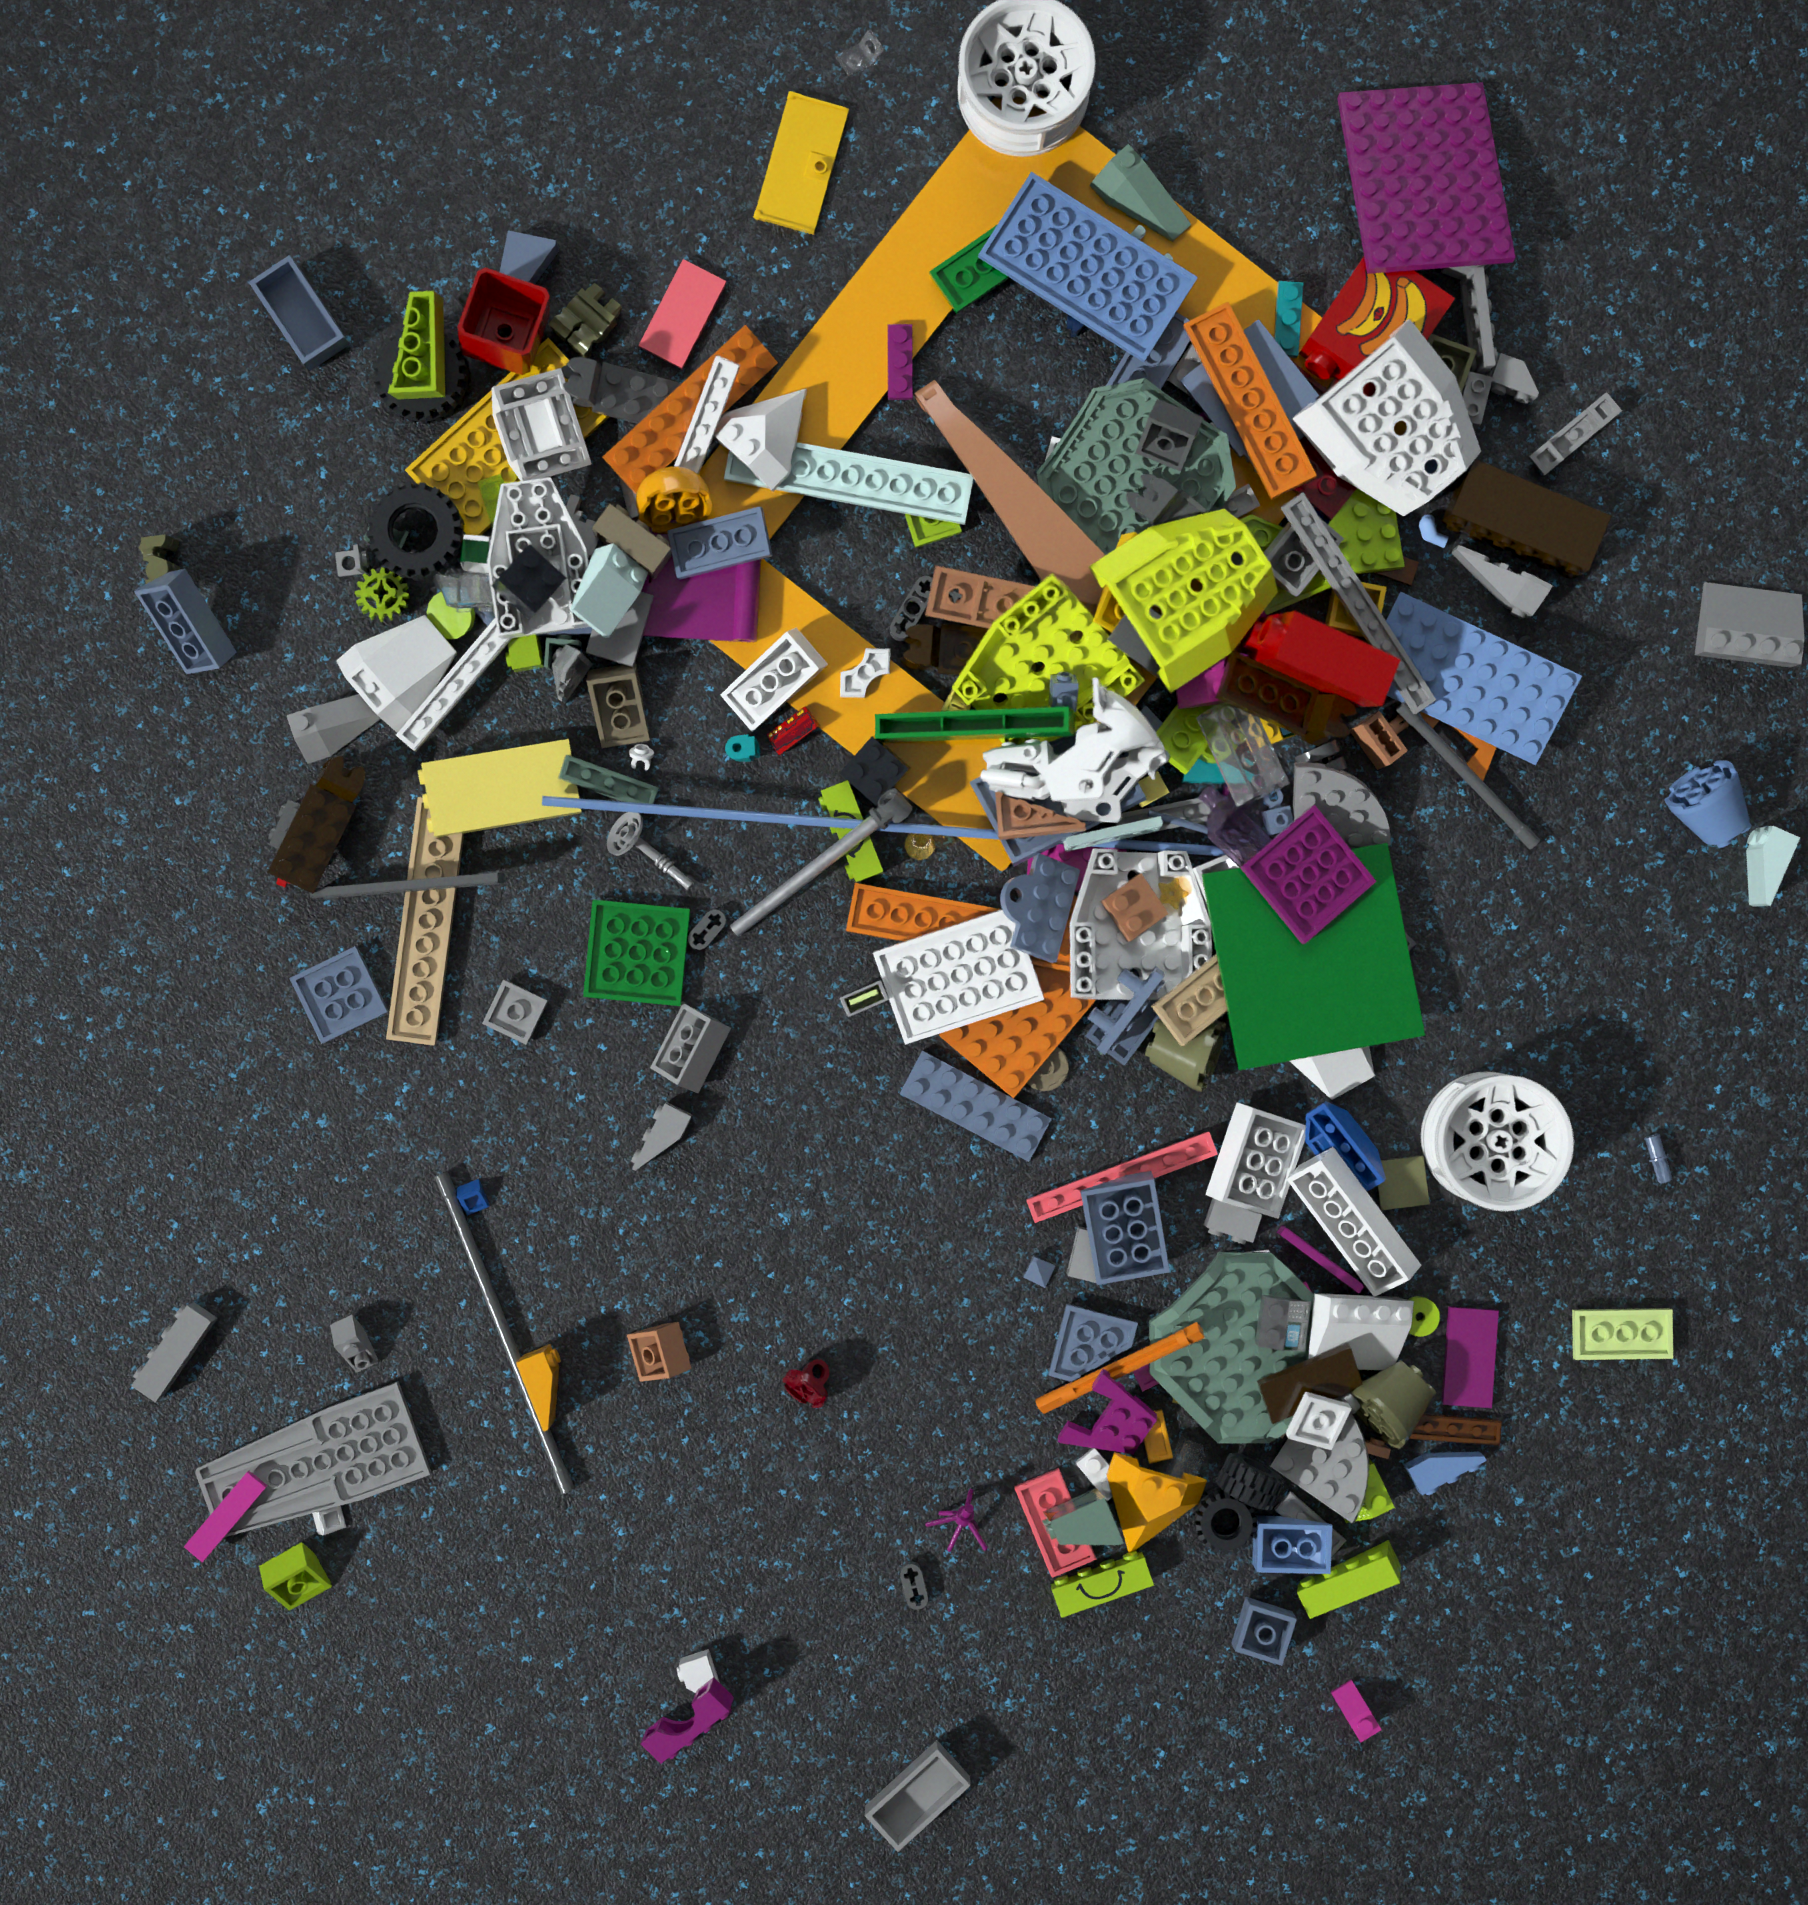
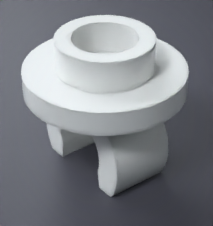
M638 744L631 748L629 755L633 758L631 762L632 768L635 769L637 761L641 760L645 763V770H648L651 759L654 757V751L644 744Z

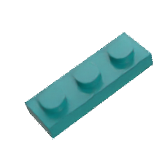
M1279 281L1277 283L1274 339L1289 358H1297L1299 354L1303 282Z

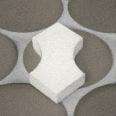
M866 648L864 658L857 667L841 672L840 697L865 698L866 689L875 678L890 674V649Z

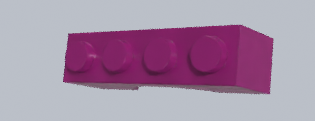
M713 1677L695 1693L691 1704L695 1713L694 1717L686 1721H673L665 1717L660 1718L646 1729L641 1745L660 1764L668 1758L673 1759L685 1745L690 1746L702 1732L707 1733L717 1720H724L732 1711L730 1707L734 1697Z

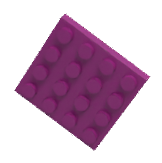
M1315 805L1308 808L1240 867L1301 944L1307 943L1376 882L1374 877Z

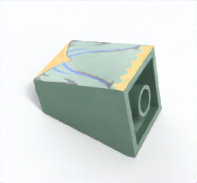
M1097 1488L1043 1512L1046 1519L1042 1520L1047 1534H1049L1051 1539L1055 1538L1060 1545L1123 1544L1105 1497Z

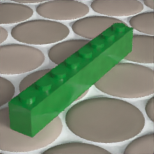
M1070 707L875 714V739L883 743L1075 736V711Z

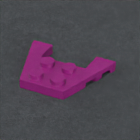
M1102 1369L1092 1384V1391L1112 1400L1091 1430L1067 1421L1058 1435V1442L1134 1454L1157 1421V1414L1138 1397H1133L1128 1393L1123 1384L1113 1380L1108 1371Z

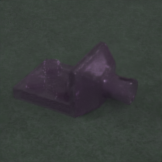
M1211 784L1198 797L1211 810L1207 817L1208 838L1240 868L1272 839L1244 813L1256 795L1252 792H1231L1225 797Z

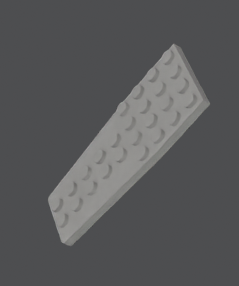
M399 1381L329 1406L197 1468L195 1472L210 1515L247 1471L250 1470L267 1485V1488L225 1537L359 1501L432 1473Z

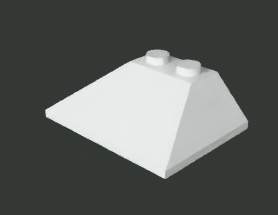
M561 368L492 387L493 418L508 464L520 481L547 478L592 464L570 394L563 388L565 379Z

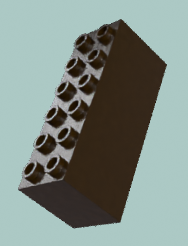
M1475 459L1468 469L1460 475L1441 522L1447 524L1446 528L1454 532L1464 531L1473 540L1480 542L1483 540L1488 541L1497 550L1505 551L1507 549L1514 552V556L1519 559H1531L1536 561V565L1540 568L1547 570L1552 568L1559 571L1560 576L1573 579V577L1577 578L1589 571L1611 515Z

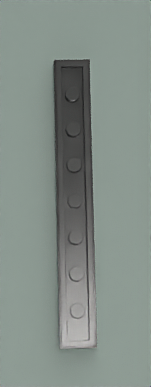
M487 873L316 888L314 894L310 893V897L313 899H330L496 885L506 883V876L503 873Z

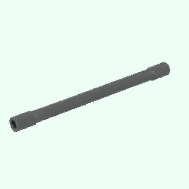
M1405 701L1396 708V711L1430 743L1498 814L1529 850L1540 842L1539 837L1526 824L1521 822L1432 729L1419 712L1413 714Z

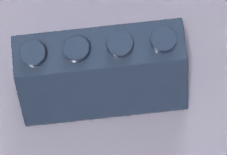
M186 569L168 572L134 591L186 674L219 669L236 653L230 639L226 636Z

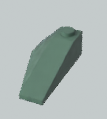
M1129 144L1105 165L1089 185L1105 204L1126 213V216L1131 219L1134 218L1147 225V228L1172 242L1191 226L1189 220L1144 160Z

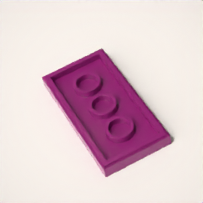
M1448 1306L1441 1401L1443 1405L1492 1408L1498 1310Z

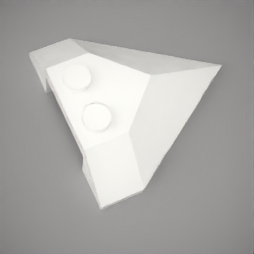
M807 389L724 412L713 436L719 444L730 450L750 468L755 476L773 492L791 472V458L796 447L802 418L801 410L803 400L806 399Z

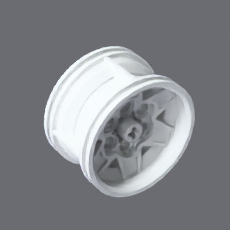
M998 0L978 14L967 29L961 44L958 102L967 126L982 143L1006 155L1028 157L1049 152L1063 144L1073 135L1084 118L1095 71L1093 43L1086 27L1073 11L1056 0ZM1051 41L1056 47H1051L1049 42ZM1033 49L1038 54L1032 57L1028 56L1026 51ZM988 54L992 63L981 67L985 55ZM1008 55L1014 61L1005 63L1001 58ZM1045 67H1052L1055 69V72L1047 74L1043 69ZM1071 74V85L1067 92L1059 80ZM1002 79L1007 82V85L999 87L995 82ZM1043 90L1046 91L1049 94V96L1046 98H1040L1036 93L1038 91ZM987 96L1002 98V109L1000 110L993 105ZM1021 97L1025 102L1019 105L1015 104L1013 99ZM1033 106L1047 112L1040 116L1028 117Z
M1476 1072L1453 1080L1433 1098L1422 1122L1421 1147L1429 1170L1435 1179L1448 1191L1488 1209L1513 1211L1530 1207L1542 1201L1559 1186L1571 1163L1573 1132L1563 1106L1552 1093L1540 1084L1522 1077L1497 1072ZM1486 1097L1481 1112L1468 1108L1477 1100ZM1514 1098L1523 1103L1527 1109L1517 1112ZM1498 1109L1501 1113L1500 1119L1493 1122L1491 1113L1493 1110ZM1477 1121L1479 1131L1476 1134H1471L1469 1127L1472 1122ZM1519 1121L1522 1125V1130L1518 1134H1514L1512 1126L1515 1122ZM1454 1131L1464 1139V1143L1455 1152L1453 1148ZM1499 1136V1141L1497 1145H1495V1143L1497 1142L1496 1137ZM1539 1136L1540 1146L1534 1143V1140ZM1477 1146L1479 1148V1155L1477 1158L1472 1159L1469 1155L1472 1147ZM1520 1146L1522 1154L1519 1158L1515 1159L1512 1155L1513 1149ZM1498 1158L1501 1166L1497 1171H1493L1491 1163L1494 1159ZM1483 1171L1486 1185L1476 1182L1469 1175ZM1517 1171L1525 1172L1523 1176L1515 1180Z

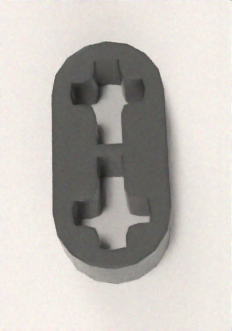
M715 909L706 913L688 936L691 947L698 950L708 947L725 927L727 922L726 915L722 911ZM719 914L721 916L719 919L721 925H714L711 929H708L707 927L711 923L709 917ZM706 930L708 933L703 938L706 941L705 944L699 943L695 945L696 939L694 934L700 935Z
M908 1561L901 1567L900 1578L908 1606L918 1610L926 1606L928 1593L920 1565L916 1562ZM908 1568L918 1572L915 1574L914 1583H911L909 1576L904 1575L908 1572ZM913 1588H917L918 1594L923 1595L919 1603H916L915 1599H910L914 1595Z

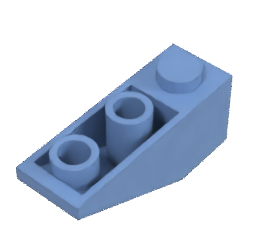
M1479 1451L1424 1453L1403 1465L1417 1491L1421 1495H1430L1438 1491L1439 1486L1446 1482L1450 1484L1460 1479L1461 1474L1467 1471L1473 1472L1482 1467V1463L1487 1460Z

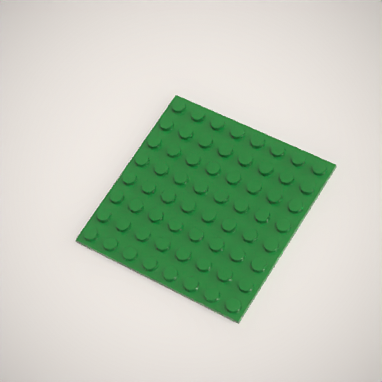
M1388 843L1351 849L1376 882L1305 944H1301L1241 868L1201 875L1239 1070L1425 1036Z

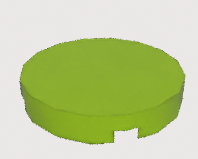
M441 591L433 596L429 602L427 618L445 639H458L467 634L473 627L475 612L472 604L447 605Z

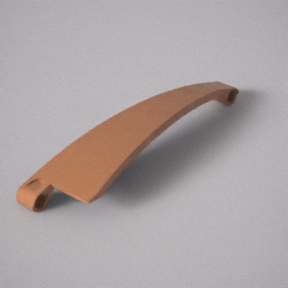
M935 380L915 392L914 396L920 407L930 415L967 468L1040 581L1043 582L1053 574L1063 581L1075 595L1099 600L1103 588H1101L1088 567L1106 555L1013 460L952 404Z

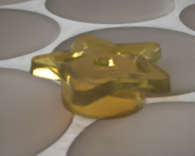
M1175 878L1169 884L1158 883L1162 893L1159 898L1162 904L1169 903L1174 909L1179 908L1180 899L1189 895L1187 891L1180 887L1178 878Z

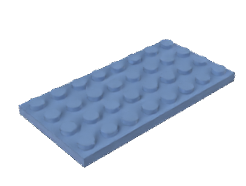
M1033 172L1029 174L978 255V258L1142 362H1145L1198 278Z
M1400 592L1386 622L1436 698L1433 703L1421 710V712L1536 765L1582 675ZM1392 682L1387 696L1400 702L1405 701Z

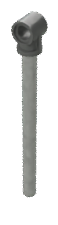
M896 788L885 792L878 801V807H873L869 810L870 816L732 923L730 925L732 931L738 937L879 827L884 830L891 821L899 823L911 813L912 806Z

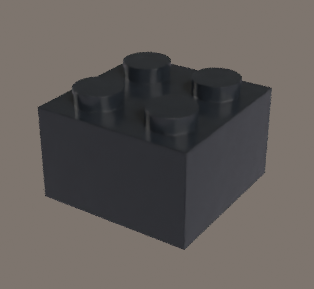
M528 544L491 586L529 620L567 578L534 547Z
M874 735L871 736L843 768L840 774L877 806L881 796L888 790L893 789L911 767L883 742L875 739Z

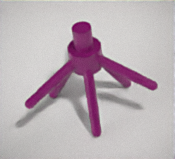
M973 1489L968 1491L965 1506L960 1507L958 1511H939L940 1516L949 1517L929 1521L925 1524L926 1527L956 1521L958 1526L947 1548L948 1552L952 1551L962 1528L969 1526L983 1550L986 1551L988 1549L977 1531L979 1526L973 1519L974 1507L971 1505Z

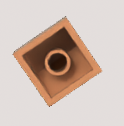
M679 1322L662 1324L627 1334L640 1382L671 1378L692 1369Z

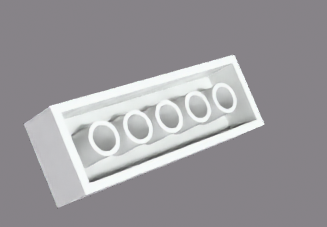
M1334 1147L1300 1164L1287 1178V1181L1374 1297L1409 1281L1420 1268L1421 1264Z

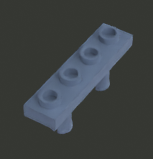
M1155 967L1147 979L1141 980L1128 969H1123L1117 980L1134 992L1133 998L1117 1018L1112 1019L1097 1007L1092 1010L1087 1018L1105 1031L1104 1036L1097 1043L1098 1051L1105 1055L1108 1050L1113 1051L1121 1040L1118 1037L1122 1031H1129L1135 1022L1133 1019L1138 1011L1142 1013L1150 1002L1148 997L1153 991L1157 993L1165 983L1162 980L1164 978L1162 970Z

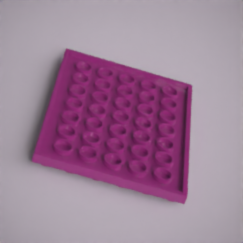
M1483 82L1339 93L1337 99L1367 274L1513 263L1516 257Z

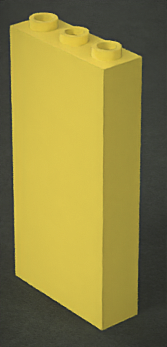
M569 739L421 763L422 770H418L420 785L425 784L427 794H422L424 808L430 809L431 818H427L429 833L434 832L435 838L582 813L580 808L542 806L543 796L579 798L577 785L558 779L565 755L572 756Z

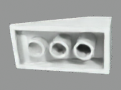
M794 628L780 637L721 694V697L753 732L816 677L828 663L797 628Z

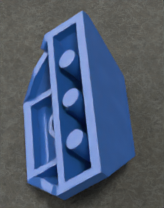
M1325 1101L1306 1114L1305 1142L1316 1156L1334 1147L1366 1191L1371 1190L1386 1180L1378 1149L1347 1110Z

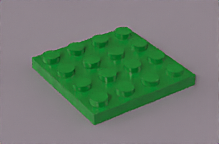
M592 900L583 997L681 1006L691 909Z

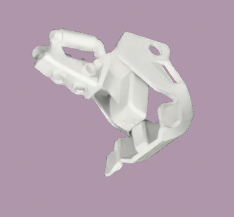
M1093 678L1095 704L1093 714L1099 722L1081 726L1077 730L1074 747L1063 755H1056L1048 741L1040 742L1036 739H1030L1025 741L1023 745H1016L1013 742L1002 743L1001 747L993 748L983 753V759L987 763V770H982L981 779L990 785V790L1001 792L1004 796L1035 801V799L1044 800L1051 795L1053 801H1061L1067 818L1070 816L1079 821L1119 822L1122 819L1120 802L1139 779L1147 773L1154 780L1157 768L1169 760V753L1165 750L1155 731L1138 709L1117 693L1107 691L1106 686H1101L1098 678ZM1110 751L1114 752L1110 759H1106ZM1123 751L1129 753L1128 757L1117 758ZM1010 769L1038 773L1039 775L1032 777L1028 776L1025 772L1010 771ZM1128 776L1131 777L1117 796L1113 795ZM1101 803H1108L1111 806V811L1106 816L1097 814V807Z

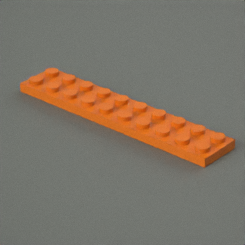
M855 883L846 931L903 942L1000 909ZM1070 921L1066 923L1057 962L1050 963L1030 955L1034 966L1070 972Z

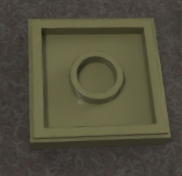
M1424 1156L1381 1160L1386 1180L1377 1185L1380 1210L1430 1204Z

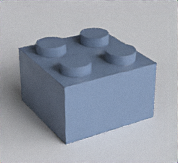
M1246 1597L1231 1644L1236 1652L1282 1666L1297 1618L1290 1610Z

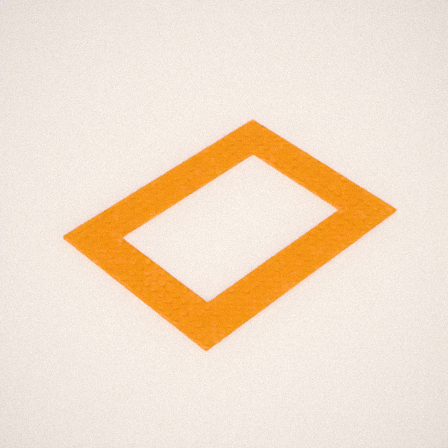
M1038 92L1036 93L1040 98H1044ZM995 97L992 100V104L1000 110L1002 109V98ZM1015 97L1013 102L1020 105L1025 100L1021 97ZM1033 106L1028 117L1040 116L1047 112ZM1081 126L1077 128L1068 140L1057 148L1041 155L1028 157L1011 156L995 151L982 143L969 129L753 404L807 389L806 399L803 400L801 410L802 418L797 442L841 450L888 391V324H912L913 360L953 309L929 275V271L996 226L1031 172L1129 234L1138 225L1143 226L1146 234L1140 241L1162 255L1170 254L1173 257V262L1197 276L1196 282L1177 310V313L1189 320L1229 302L1243 331L1259 319L1274 338L1278 282L1177 202L1175 203L1189 220L1191 226L1173 242L1147 228V225L1126 216V213L1105 204L1089 185L1116 154ZM1303 302L1299 352L1322 319L1320 315ZM1299 354L1297 358H1290L1294 363L1301 367L1316 381H1318L1321 385L1328 389L1330 383L1334 379L1332 376L1327 380L1320 379L1307 370L1304 362L1306 361L1305 358H1303ZM720 444L699 473L708 486L712 501V510L706 520L761 506L764 511L770 540L805 495L774 490L773 492L768 488L725 481L724 475L729 450ZM1229 447L1236 483L1234 491L1249 483L1260 503L1259 507L1238 519L1240 520L1252 514L1278 525L1285 517L1280 507L1298 495L1291 490L1271 500L1258 473L1254 472L1253 465L1250 462L1247 463L1244 456L1239 458L1233 449ZM761 559L757 642L709 640L747 670L787 631L797 628L828 665L788 700L787 703L797 711L806 706L820 724L819 728L854 756L871 736L875 735V714L940 712L945 703L892 660H890V674L875 678L867 687L865 698L840 697L841 672L857 667L864 658L865 649L875 647L764 559ZM1197 579L1191 580V589L1195 592H1201V582ZM1151 606V607H1150V608H1151L1152 610H1154L1155 612H1160V613H1162V612H1161V609H1160L1159 607H1157V606ZM1143 667L1141 668L1145 681L1124 697L1133 706L1138 703L1157 679ZM999 739L884 743L911 767L895 788L943 826L994 830L970 785V781L980 777L982 770H987V763L983 759V753L993 748L1001 747L1002 742ZM958 837L1000 871H1004L1011 863L1000 840Z

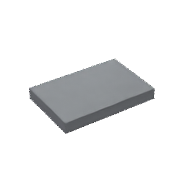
M640 592L608 638H604L596 630L592 629L586 654L634 667L654 596Z

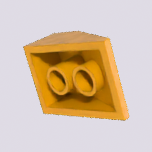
M551 1344L524 1354L516 1362L543 1432L548 1430L555 1421L559 1377L558 1363L561 1362L558 1351L552 1349Z

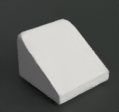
M341 1506L312 1513L319 1535H326L346 1528Z

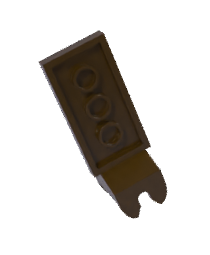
M941 624L940 628L933 625H913L906 630L905 634L909 637L904 640L910 645V650L903 653L904 656L900 658V661L904 666L911 669H937V674L959 676L989 628ZM1035 662L1031 667V669L1035 672L1037 662Z
M1236 651L1229 655L1216 695L1217 699L1300 736L1301 740L1315 746H1322L1328 743L1327 736L1330 735L1334 737L1348 736L1351 732L1346 724L1339 721V715L1351 716L1356 714V708L1347 699L1336 694L1318 695V689Z
M342 756L328 759L321 768L315 785H309L267 873L314 894L353 814L356 805L352 804V802L358 796L365 780L364 768L362 766H355L350 770L343 768Z

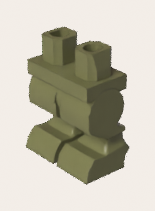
M596 283L586 291L581 289L567 307L562 309V313L554 316L549 323L553 333L567 345L569 344L578 355L588 359L593 352L591 345L593 343H600L607 337L611 329L617 325L616 318L622 311L621 305L614 299H611L604 307L598 303L605 295V292ZM575 327H580L579 330L573 332Z
M166 534L141 537L139 549L143 554V560L149 562L146 567V574L149 578L145 580L146 584L168 572L180 570L178 565L165 559L167 552H175L179 546L178 540Z

